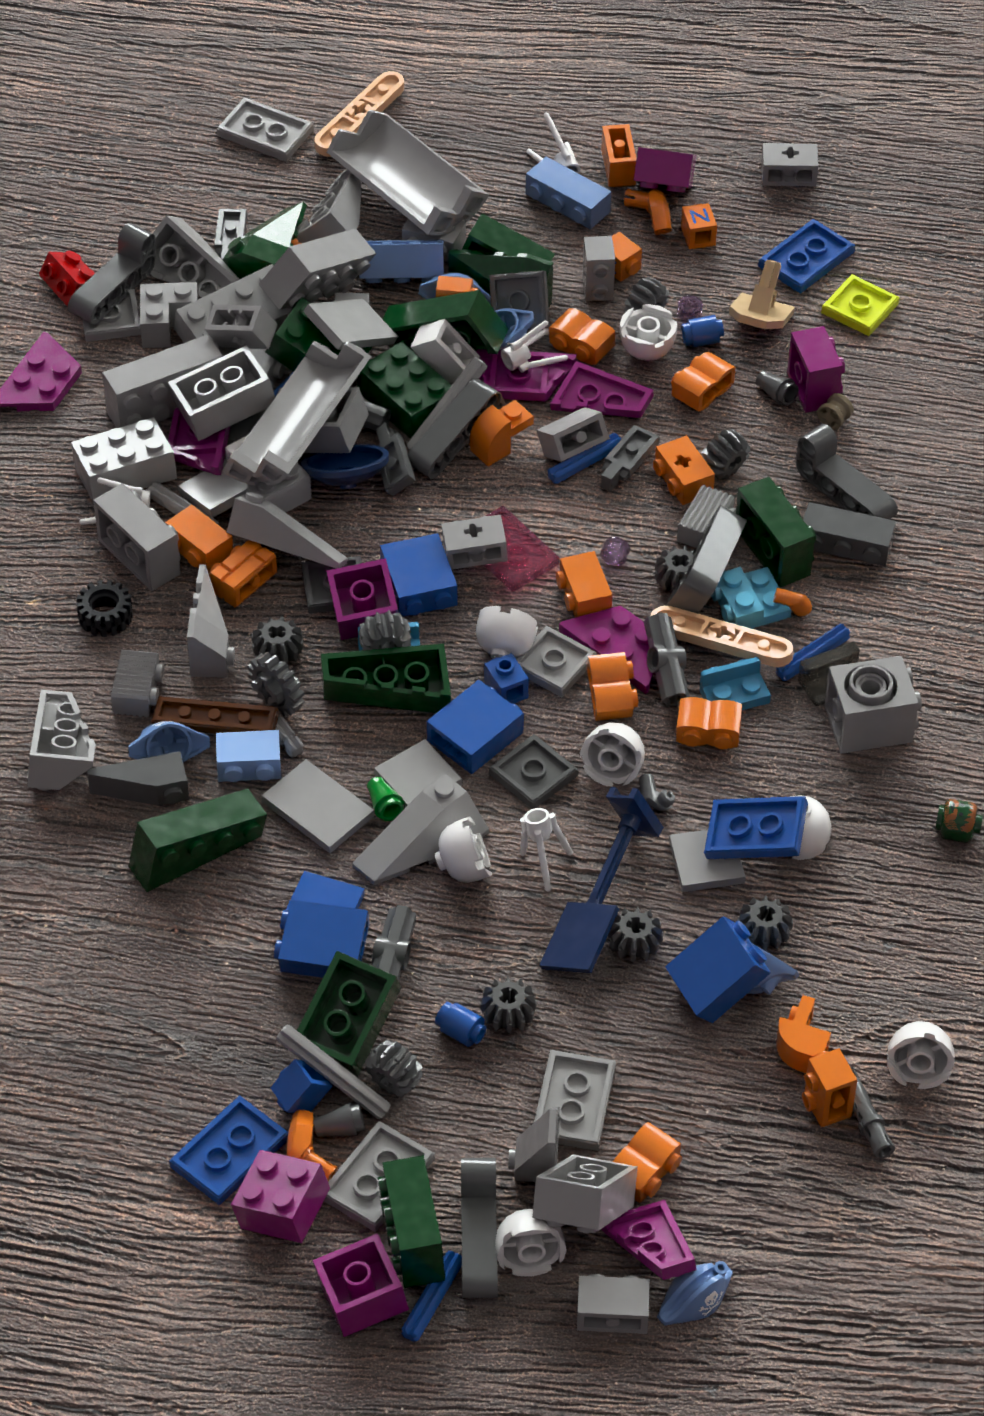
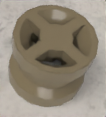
M840 393L832 394L827 399V403L822 404L817 410L820 422L829 425L833 430L839 429L843 425L844 420L849 419L854 413L851 401Z

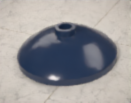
M358 444L353 446L350 453H312L301 461V467L314 480L327 485L339 486L341 489H351L356 487L357 483L364 482L380 472L389 462V452L379 446Z

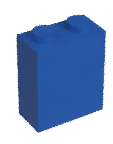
M438 533L380 545V559L386 558L398 613H401L402 617L457 606V583Z
M477 680L427 720V741L472 775L523 733L524 713L516 704L510 703L500 696L495 688L488 687L482 681Z
M291 899L289 910H283L280 928L284 930L282 940L276 941L274 949V959L279 961L280 971L323 978L336 951L362 961L370 926L368 910Z
M724 916L721 917L665 966L695 1015L711 1023H714L771 974L764 963L767 960L765 954L756 945H752L748 939L751 934L740 921L734 922Z

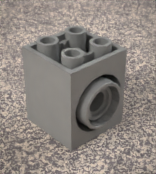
M902 656L829 667L825 709L840 754L913 742L914 730L919 727L917 711L922 708V701L919 691H914L911 668H906Z

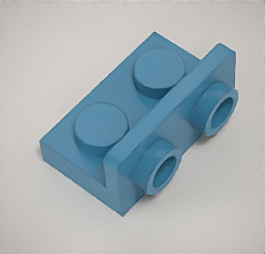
M758 657L742 659L719 667H711L701 672L699 691L703 699L709 701H735L742 704V710L768 704L771 700V694L760 674L761 662Z

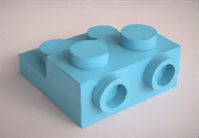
M741 567L724 571L711 596L713 601H718L724 621L752 629L791 618L792 610L788 606L773 602L776 588H779L768 567L744 573Z

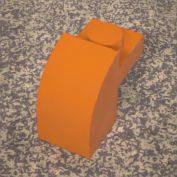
M516 400L500 409L491 405L478 417L471 429L470 451L489 467L511 454V437L533 425L534 416Z
M805 995L802 996L798 1007L792 1006L788 1019L780 1017L776 1047L780 1058L789 1067L803 1073H807L809 1058H812L819 1052L829 1051L831 1032L810 1026L814 1014L815 998Z

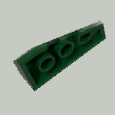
M303 201L288 207L244 236L234 239L228 245L229 250L224 256L223 261L239 279L271 264L274 266L290 246H293L291 240L298 236L295 228L302 223L307 205Z
M450 249L448 252V273H461L471 277L489 295V275L544 270L547 272L548 307L552 304L553 262L525 253H519L517 257L505 256L504 252H496L494 255H484L476 250Z

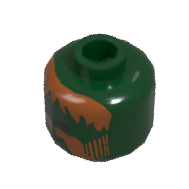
M948 799L944 806L939 805L935 830H940V836L943 839L968 843L972 840L974 833L980 834L983 815L977 814V806L973 802Z

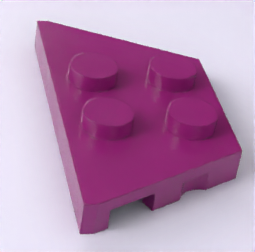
M43 331L1 386L0 407H17V412L30 410L54 411L82 374L81 365L49 333Z
M485 349L476 350V353L480 356L479 359L487 365V369L479 379L500 392L503 399L546 402L566 378L576 362V354L530 351L531 358L528 359V362L567 355L568 360L530 368L521 373L518 368L510 371L505 366L501 358V350H499L498 354H488Z
M174 409L168 443L174 451L175 461L215 475H222L226 454L225 447L228 443L231 426L198 441L179 409Z
M620 605L559 623L560 633L597 652V655L625 652L626 660L632 661L634 679H629L630 683L644 694L649 692L650 682L655 673H651L647 667L649 643L644 622Z

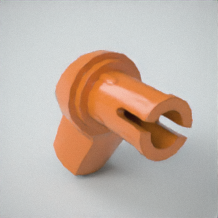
M632 189L626 190L625 195L635 199L624 198V205L646 209L651 216L655 235L666 234L672 231L670 209L662 191L653 189L648 193Z
M297 1110L292 1115L288 1131L286 1156L320 1163L327 1181H329L337 1172L338 1167L314 1153L313 1113L307 1110Z

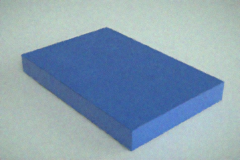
M812 219L760 258L758 267L763 270L766 260L781 263L778 280L801 294L855 252V244L817 220Z
M806 797L713 800L704 850L706 858L799 856L808 806Z
M239 1095L169 1160L170 1168L220 1205L241 1186L259 1150L277 1152L287 1142L288 1132Z

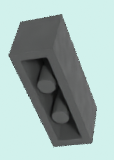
M812 502L808 503L803 520L815 531L816 542L814 543V551L886 566L894 541L896 521Z

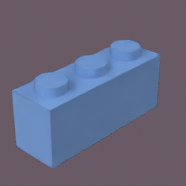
M548 157L542 159L526 173V195L589 229H592L611 212L610 190Z
M367 241L376 255L369 262L371 266L368 270L359 275V279H366L367 283H381L382 278H394V282L397 283L410 282V278H422V282L431 281L432 277H439L444 274V241Z

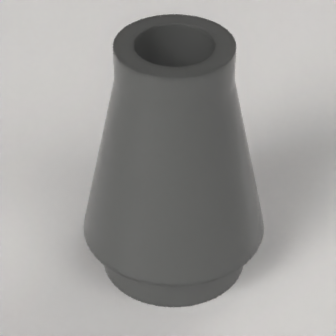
M765 370L760 372L756 378V385L762 388L778 405H790L798 395L799 388L793 379L772 374Z
M348 1103L320 1117L313 1118L318 1138L324 1136H358V1132L365 1131L360 1104L351 1105V1103Z

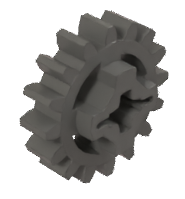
M269 652L261 653L250 661L251 664L247 666L250 673L247 675L253 680L251 687L254 691L258 692L257 696L263 699L265 706L278 707L283 717H286L288 714L291 716L302 707L301 705L305 703L302 698L305 693L299 689L301 682L298 678L294 677L295 672L289 670L285 661L279 662L278 656L274 655L271 657Z

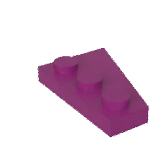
M576 361L552 399L550 408L555 411L575 412L586 407L600 411L602 415L641 418L653 399L654 393L650 388Z
M665 1200L628 1210L601 1229L662 1280L679 1277L685 1273L697 1270L695 1258Z

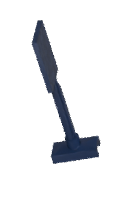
M610 787L606 798L621 818L618 825L619 832L586 903L567 902L539 966L541 969L592 973L619 911L617 905H605L602 903L632 836L659 837L663 829V825L638 788H632L629 796L621 795L616 787Z

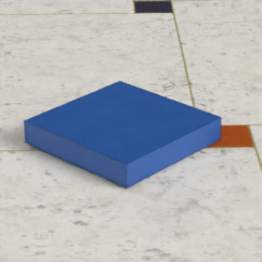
M304 871L291 899L358 909L364 898L365 889ZM290 901L288 903L286 910H289Z

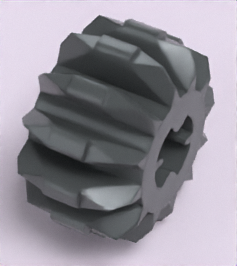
M641 278L637 285H633L632 291L628 293V299L624 304L626 306L624 313L633 307L634 311L642 309V305L645 304L665 308V305L668 303L669 290L654 278Z
M724 429L719 435L715 434L714 438L708 442L707 447L702 450V457L713 470L716 478L726 479L743 466L744 461L749 457L748 453L751 447L739 432H736L734 429Z
M673 545L670 551H662V554L655 562L654 570L656 583L661 584L663 591L672 590L673 592L685 575L696 550L689 552L686 545L683 549H677Z
M388 610L385 614H380L376 611L374 617L367 616L365 623L360 624V646L363 650L411 646L410 625L407 619L402 618L401 613L391 614L390 610Z
M269 616L267 623L259 622L257 630L253 631V653L255 656H258L261 653L269 652L271 657L277 655L279 662L285 661L288 663V660L296 662L298 654L302 653L303 633L301 628L296 627L294 620L285 622L283 616L279 620H273Z
M766 895L762 901L752 897L749 905L743 904L737 920L742 922L749 930L751 936L748 939L756 946H762L765 951L769 945L778 950L781 942H787L790 937V931L793 928V919L790 916L789 906H781L779 898L773 902L769 901Z
M637 906L634 912L624 908L621 915L616 916L607 937L610 940L609 946L611 951H618L620 959L629 956L633 963L636 957H641L644 961H647L649 954H657L659 945L663 941V932L659 918H653L651 910L641 913Z
M508 976L503 983L494 979L492 987H485L483 998L480 1001V1010L484 1014L485 1023H493L495 1031L504 1027L509 1034L513 1027L523 1031L525 1023H532L534 1012L537 1009V1000L533 996L531 986L524 987L522 979L515 983L511 982Z
M386 1039L377 1047H374L365 1060V1070L372 1076L371 1080L376 1082L380 1089H385L390 1095L395 1094L396 1096L403 1097L419 1084V1080L423 1076L421 1071L423 1067L421 1063L416 1061L417 1056L411 1054L408 1048L402 1047L397 1041L393 1043L391 1040Z

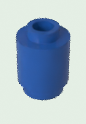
M715 315L689 319L687 323L681 324L682 338L685 346L692 345L694 348L720 343V337L724 336L722 320H717Z
M446 1002L440 1008L435 1018V1025L440 1027L442 1033L467 1047L474 1043L478 1044L486 1033L485 1019L459 1003L452 1004Z

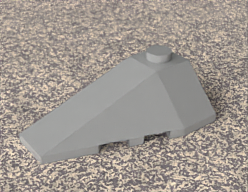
M166 215L153 232L156 238L155 265L150 273L153 277L168 283L197 282L198 295L200 297H204L240 280L208 243L182 218Z
M247 492L235 498L227 533L336 569L347 564L348 558L279 507L263 500L264 496L254 492Z
M200 564L196 580V593L193 594V608L190 609L187 632L190 676L227 678L229 665L234 666L235 648L229 647L228 632L205 564Z
M41 689L29 756L27 787L43 791L51 789L60 790L93 767L96 744L88 735L87 724L81 720V711L72 692Z
M443 774L423 789L356 858L352 863V867L373 885L408 873L411 867L428 862L432 864L436 862L435 853L439 851L438 840L443 830L450 824L470 816L476 824L470 827L473 834L480 833L482 838L489 833V828L468 792L447 774Z
M560 1107L550 1108L516 1138V1149H509L508 1169L514 1170L515 1181L536 1182L538 1175L557 1164Z

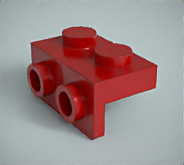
M49 251L39 272V276L66 306H68L69 300L75 291L95 274L81 260L80 255L73 251Z

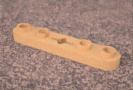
M394 71L384 72L378 76L316 134L314 140L316 152L320 155L331 157L326 152L339 129L357 133L363 118L369 110L383 112L404 91L403 76Z
M660 606L651 613V616L657 613H667L672 619L676 639L744 659L758 657L762 664L772 667H783L793 660L792 643L779 636L673 606Z

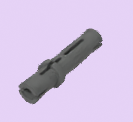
M852 1066L850 1068L857 1078L853 1112L859 1123L858 1129L861 1135L867 1138L874 1156L880 1159L885 1158L894 1152L895 1146L884 1127L885 1121L882 1115L877 1114L855 1067Z

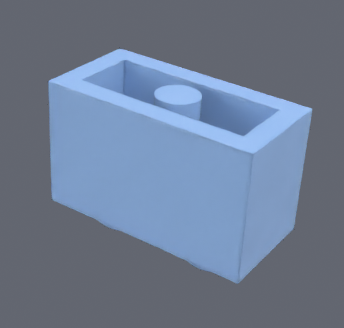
M279 730L216 733L218 782L281 779Z

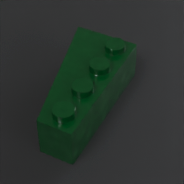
M480 290L388 306L383 317V321L398 336L395 343L390 344L389 347L392 348L403 342L412 351L414 350L411 348V345L420 326L446 319L475 352L477 349H485L488 354H498L508 331L504 322Z
M444 643L321 654V678L324 700L437 713L451 702Z
M244 789L139 821L136 826L128 867L145 891L149 892L261 837L267 813L250 790Z

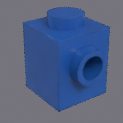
M512 653L496 657L484 663V684L495 688L500 696L510 703H517L528 698L529 678Z
M294 1059L288 1067L280 1072L279 1078L270 1088L278 1098V1105L288 1113H295L297 1110L311 1112L333 1086L304 1061Z

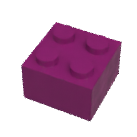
M638 147L634 180L640 181V187L658 189L659 184L667 185L668 191L685 192L686 188H692L697 155Z
M824 326L791 332L787 368L789 378L793 379L799 388L797 396L805 413L817 411L822 404L827 403V399L832 394L843 393L841 376L845 373L844 360L841 356L838 357L835 341L832 336H828Z
M386 558L326 571L341 640L358 637V627L360 624L365 623L367 616L374 617L376 611L380 614H385L388 610H390L391 614L398 613Z
M259 1150L231 1203V1207L241 1229L302 1243L330 1190V1186L320 1163Z
M378 1233L312 1260L320 1285L343 1337L409 1310L401 1282Z

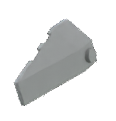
M347 169L340 173L324 193L326 197L311 210L313 216L310 218V222L306 219L298 227V236L296 238L298 242L305 243L351 229H357L360 223L362 181Z

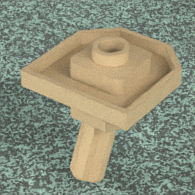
M766 260L759 285L755 284L753 295L741 293L730 306L729 315L740 323L762 329L783 328L793 316L795 307L776 302L778 291L775 290L781 263Z

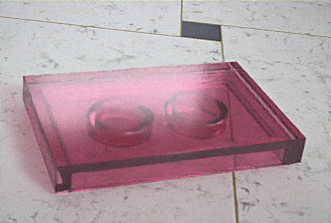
M504 506L486 515H501L507 543L508 561L485 564L484 566L512 592L559 565V556Z

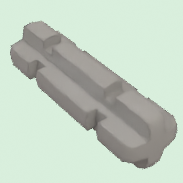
M278 717L275 730H279L280 745L285 747L284 750L290 757L302 754L304 751L302 741L295 736V732L285 719Z

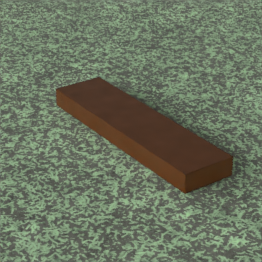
M159 696L151 722L155 724L163 721H173L190 727L197 732L215 734L275 730L280 712L278 707Z

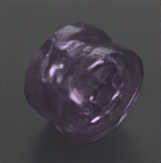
M691 295L680 298L677 309L678 317L685 322L689 319L701 317L703 309L702 300Z
M609 537L606 539L600 555L606 563L613 566H621L626 562L627 556L630 553V546L622 538Z

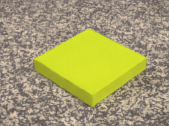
M851 274L822 305L821 313L870 336L898 306L900 297Z

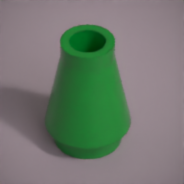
M374 777L367 783L375 815L384 821H393L404 810L403 798L382 777Z

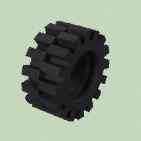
M98 580L97 586H94L91 582L87 585L88 590L82 588L80 590L81 595L77 596L76 605L79 624L83 626L86 632L91 630V634L94 636L101 632L102 637H107V632H111L112 636L117 635V629L123 632L126 629V625H130L131 618H133L131 595L126 587L122 589L121 583L117 582L113 586V580H107V584H103L102 580ZM101 605H112L115 607L106 612L94 610Z

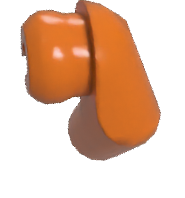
M776 588L773 602L788 606L797 616H807L811 612L812 604L805 594Z

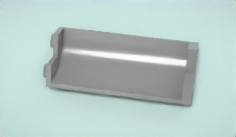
M369 110L363 118L357 133L339 129L326 152L421 230L431 236L444 235L454 231V225L462 220L468 222L479 211L489 196L488 193L386 113Z
M314 341L301 363L239 449H235L231 454L222 473L235 480L254 486L258 482H266L268 486L282 482L372 356L349 341L344 344L339 355L333 353L328 347Z

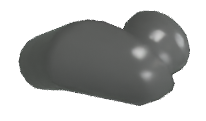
M652 774L641 775L639 777L640 791L649 806L658 811L671 809L675 802L674 794L671 791L667 794V790L657 791Z

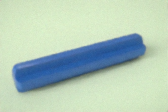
M612 433L609 435L610 439L548 469L547 476L553 484H558L605 458L619 443L621 437L617 433Z
M838 624L795 653L793 660L788 665L776 667V675L782 681L789 680L850 638V630L844 624Z
M451 1250L445 1253L443 1257L445 1281L427 1284L402 1327V1336L412 1342L420 1339L462 1266V1256Z

